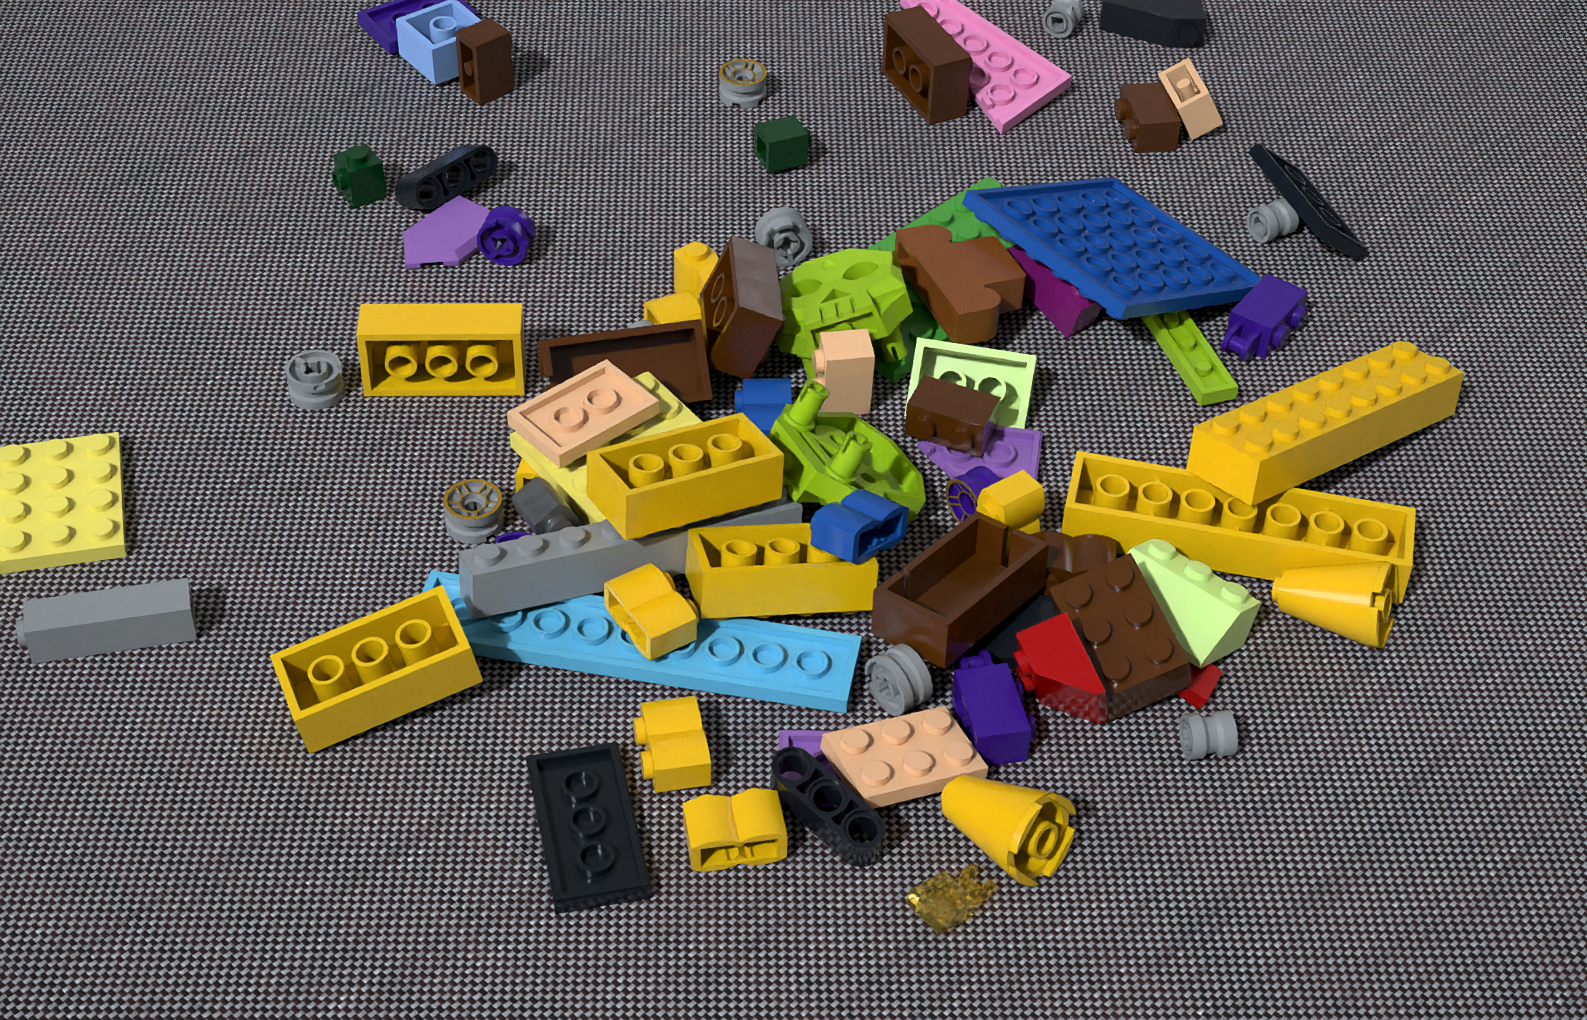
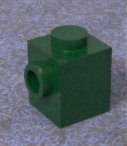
M794 115L755 124L754 154L768 173L808 164V149L812 145L809 130L803 127Z
M367 144L353 146L346 151L333 155L335 170L331 172L334 186L353 209L386 198L383 162Z

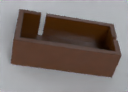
M701 319L543 339L536 343L541 380H550V384L543 387V393L607 359L630 378H634L647 371L650 372L684 405L707 402L713 399Z
M975 511L903 567L902 573L897 571L873 590L871 633L893 645L904 643L915 650L921 658L945 669L1045 586L1049 543L1015 529L1011 532L1007 568L1005 567L1009 525Z

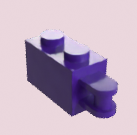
M1266 274L1230 311L1227 332L1223 338L1221 350L1227 353L1232 350L1240 354V359L1248 361L1254 354L1266 359L1277 347L1282 348L1285 345L1289 334L1295 328L1300 329L1308 315V308L1305 307L1308 291L1270 274Z
M981 650L978 656L965 657L963 653L955 660L951 702L960 728L987 766L1027 761L1030 741H1035L1036 726L1032 714H1026L1023 708L1024 695L1020 681L1013 680L1008 663L993 665L988 650Z

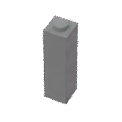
M189 578L23 601V619L16 620L18 644L20 647L27 646L31 662L35 664L197 640L195 607Z

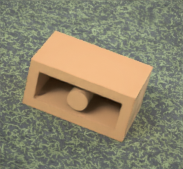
M1189 58L1158 73L1160 81L1191 140L1208 134L1214 128L1223 124L1208 89Z
M868 328L821 332L819 349L812 352L814 373L817 374V378L811 379L825 386L826 390L830 392L829 397L821 407V412H853L856 415L870 414L875 354Z

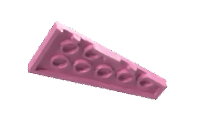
M900 0V5L903 9L921 5L970 54L973 63L969 77L970 95L1001 135L1071 86L1072 76L957 0Z

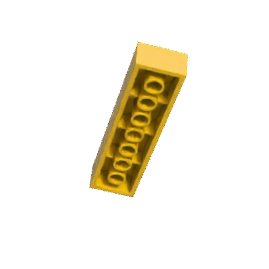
M1396 341L1391 345L1372 351L1362 357L1348 361L1345 364L1321 372L1309 379L1295 383L1292 386L1195 425L1186 471L1249 506L1256 505L1453 415L1465 372L1451 366L1450 362L1444 358L1430 356L1418 350L1417 346L1410 342Z
M1077 451L1064 509L1061 533L1072 537L1084 534H1098L1111 537L1116 540V553L1126 555L1132 547L1153 538L1160 539L1172 544L1179 554L1190 560L1202 562L1209 566L1211 570L1274 581L1276 576L1282 577L1285 569L1387 561L1397 565L1399 576L1397 603H1402L1413 567L1416 508L1294 487L1256 505L1249 506L1186 471V469Z

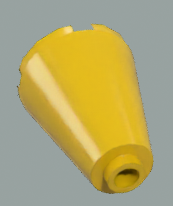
M1378 561L1285 569L1282 577H1275L1272 587V601L1278 602L1279 611L1368 647L1383 649L1389 640L1394 623V618H1390L1389 615L1392 603L1397 604L1398 599L1397 565H1393L1394 563Z
M966 774L949 781L941 793L943 815L1016 882L1031 887L1038 885L1034 879L1041 874L1050 877L1066 857L1075 832L1074 828L1068 826L1069 813L1076 816L1075 807L1070 799L1054 792Z

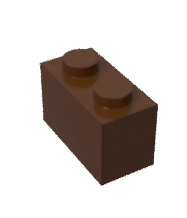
M491 18L456 31L460 91L480 106L513 92L514 67L512 65V37L510 32Z
M1162 82L1121 85L1120 98L1116 99L1114 104L1115 117L1121 121L1124 127V136L1126 140H1130L1136 154L1177 150L1181 120Z
M924 375L907 403L905 435L981 457L998 428L1001 397Z

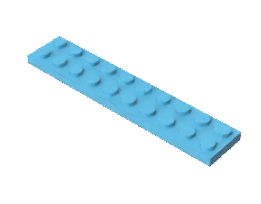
M431 570L422 591L423 593L443 585L473 655L840 713H847L862 644V636L741 617H729L721 621L706 618L700 619L697 624V640L650 661L639 652L628 633L621 629L613 620L604 605L603 596L589 594L473 619L460 596L459 574Z

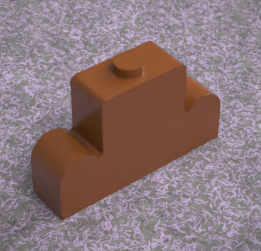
M922 225L896 230L894 251L897 252L902 274L952 343L967 345L992 339L997 333L999 313L1022 308L1026 273L997 237L988 236L952 243L951 231L940 225Z

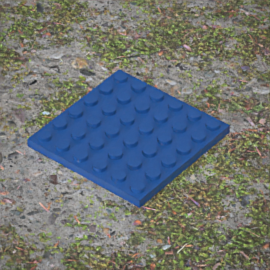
M1115 177L967 190L962 203L975 213L976 219L992 225L1000 231L1002 238L1018 244L1026 250L1028 257L1047 265L1052 269L1054 276L1069 281L1079 289V293L1083 297L1095 300L1106 308V313L1109 316L1118 320H1128V318L1140 316L1150 317L1153 314L1176 313L1179 310L1201 309L1205 306L1238 302L1263 279Z

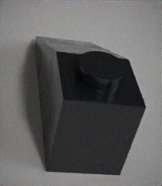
M1102 0L1099 30L1166 47H1202L1207 17L1201 0Z

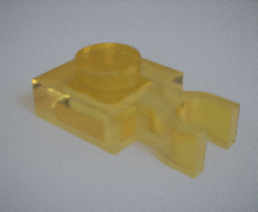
M973 863L965 867L960 877L955 880L946 871H943L910 889L906 904L940 935L973 916L977 904L991 897L996 883L991 879L984 884L972 882L978 870V867Z

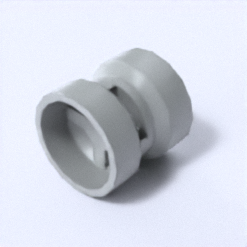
M1054 0L1042 18L1043 27L1047 33L1057 38L1068 36L1084 15L1085 8L1081 0Z
M1285 198L1272 201L1268 206L1261 205L1250 209L1247 215L1249 232L1260 243L1273 240L1277 235L1284 236L1295 232L1299 225V215Z
M1230 710L1213 711L1208 717H1202L1198 713L1183 714L1180 717V743L1187 760L1203 759L1209 753H1215L1219 757L1236 754L1238 734L1236 722Z

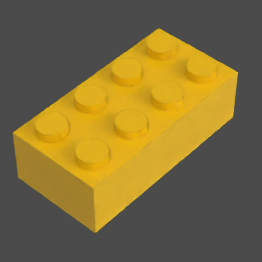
M522 303L360 305L356 336L364 397L525 395L526 352Z
M741 412L587 451V496L625 541L639 539L648 534L670 528H680L692 522L711 517H720L725 513L747 507L760 506L763 503L782 498L784 454Z
M810 523L688 528L685 575L700 619L709 618L721 621L729 617L753 616L756 618H769L773 615L787 614L812 616L816 613L828 612L854 614L858 611L872 610L873 590L877 587L879 564L874 555L863 563L853 564L810 545Z
M443 585L270 655L291 715L309 754L483 682L472 649Z

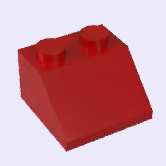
M1067 612L1016 633L1018 650L1012 652L1017 665V668H1015L1016 673L1026 693L1033 690L1040 704L1101 725L1108 721L1106 691Z

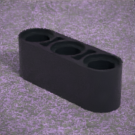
M462 145L402 177L395 188L396 200L402 207L408 209L436 208L491 177L497 169V155L492 148L485 145Z
M790 746L779 750L772 759L770 789L778 791L780 804L846 863L860 868L875 863L881 855L885 831L884 822L879 814L804 749ZM792 771L799 773L802 778L791 781L783 778L781 775ZM821 802H830L836 805L837 809L825 812L818 809L815 805ZM866 833L873 840L868 843H858L851 838V835Z

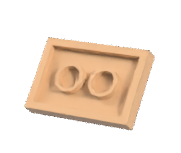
M606 359L508 411L507 420L508 425L555 465L562 468L587 454V451L600 447L660 413L657 398Z
M946 706L822 734L820 744L822 752L840 780L872 809L942 792L949 781L963 774L986 779L989 768Z

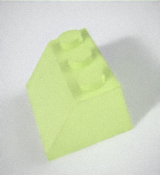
M917 337L907 403L923 376L927 375L1001 397L998 426L1025 429L1038 362L1037 356Z
M1153 538L1129 550L1127 554L1131 553L1190 663L1201 669L1244 646L1262 603L1250 596L1246 588L1237 583L1223 580L1213 574L1209 566L1179 554L1172 544L1164 540Z

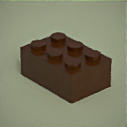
M921 5L885 14L881 73L929 125L966 116L967 101L970 98L969 77L973 68L970 54Z
M734 235L730 237L700 292L702 328L708 367L743 379H749L757 366L762 367L768 356L769 345L773 338H778L782 334L786 323V316L782 312L783 292L779 288L778 280L780 268L776 264L774 249Z
M1131 553L1049 588L1055 616L1067 612L1106 691L1109 722L1192 686L1190 661Z

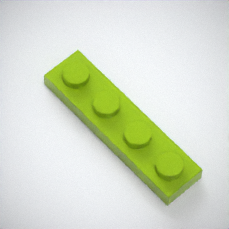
M1179 310L1176 313L1153 314L1150 317L1141 316L1200 406L1237 398L1239 386L1186 310Z

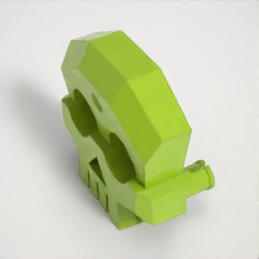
M848 248L806 261L779 281V288L783 292L781 304L782 312L786 316V323L782 334L776 338L780 352L796 354V356L801 358L807 374V380L817 378V374L814 373L812 352L819 349L821 332L868 328L871 341L879 340L882 356L885 361L895 362L892 347H895L899 360L908 354L899 326L901 321L913 312L896 251Z
M805 381L804 387L795 403H786L767 437L784 454L782 486L788 488L786 491L796 503L819 502L825 506L832 502L841 503L842 499L853 491L866 489L909 507L907 522L914 521L926 502L922 474L892 439L853 412H819L823 403L829 397L830 392L826 390L825 386L816 381Z

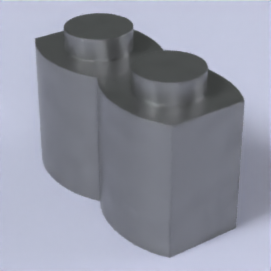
M534 477L512 496L515 509L536 535L559 531L565 527L585 525L553 486L543 478Z

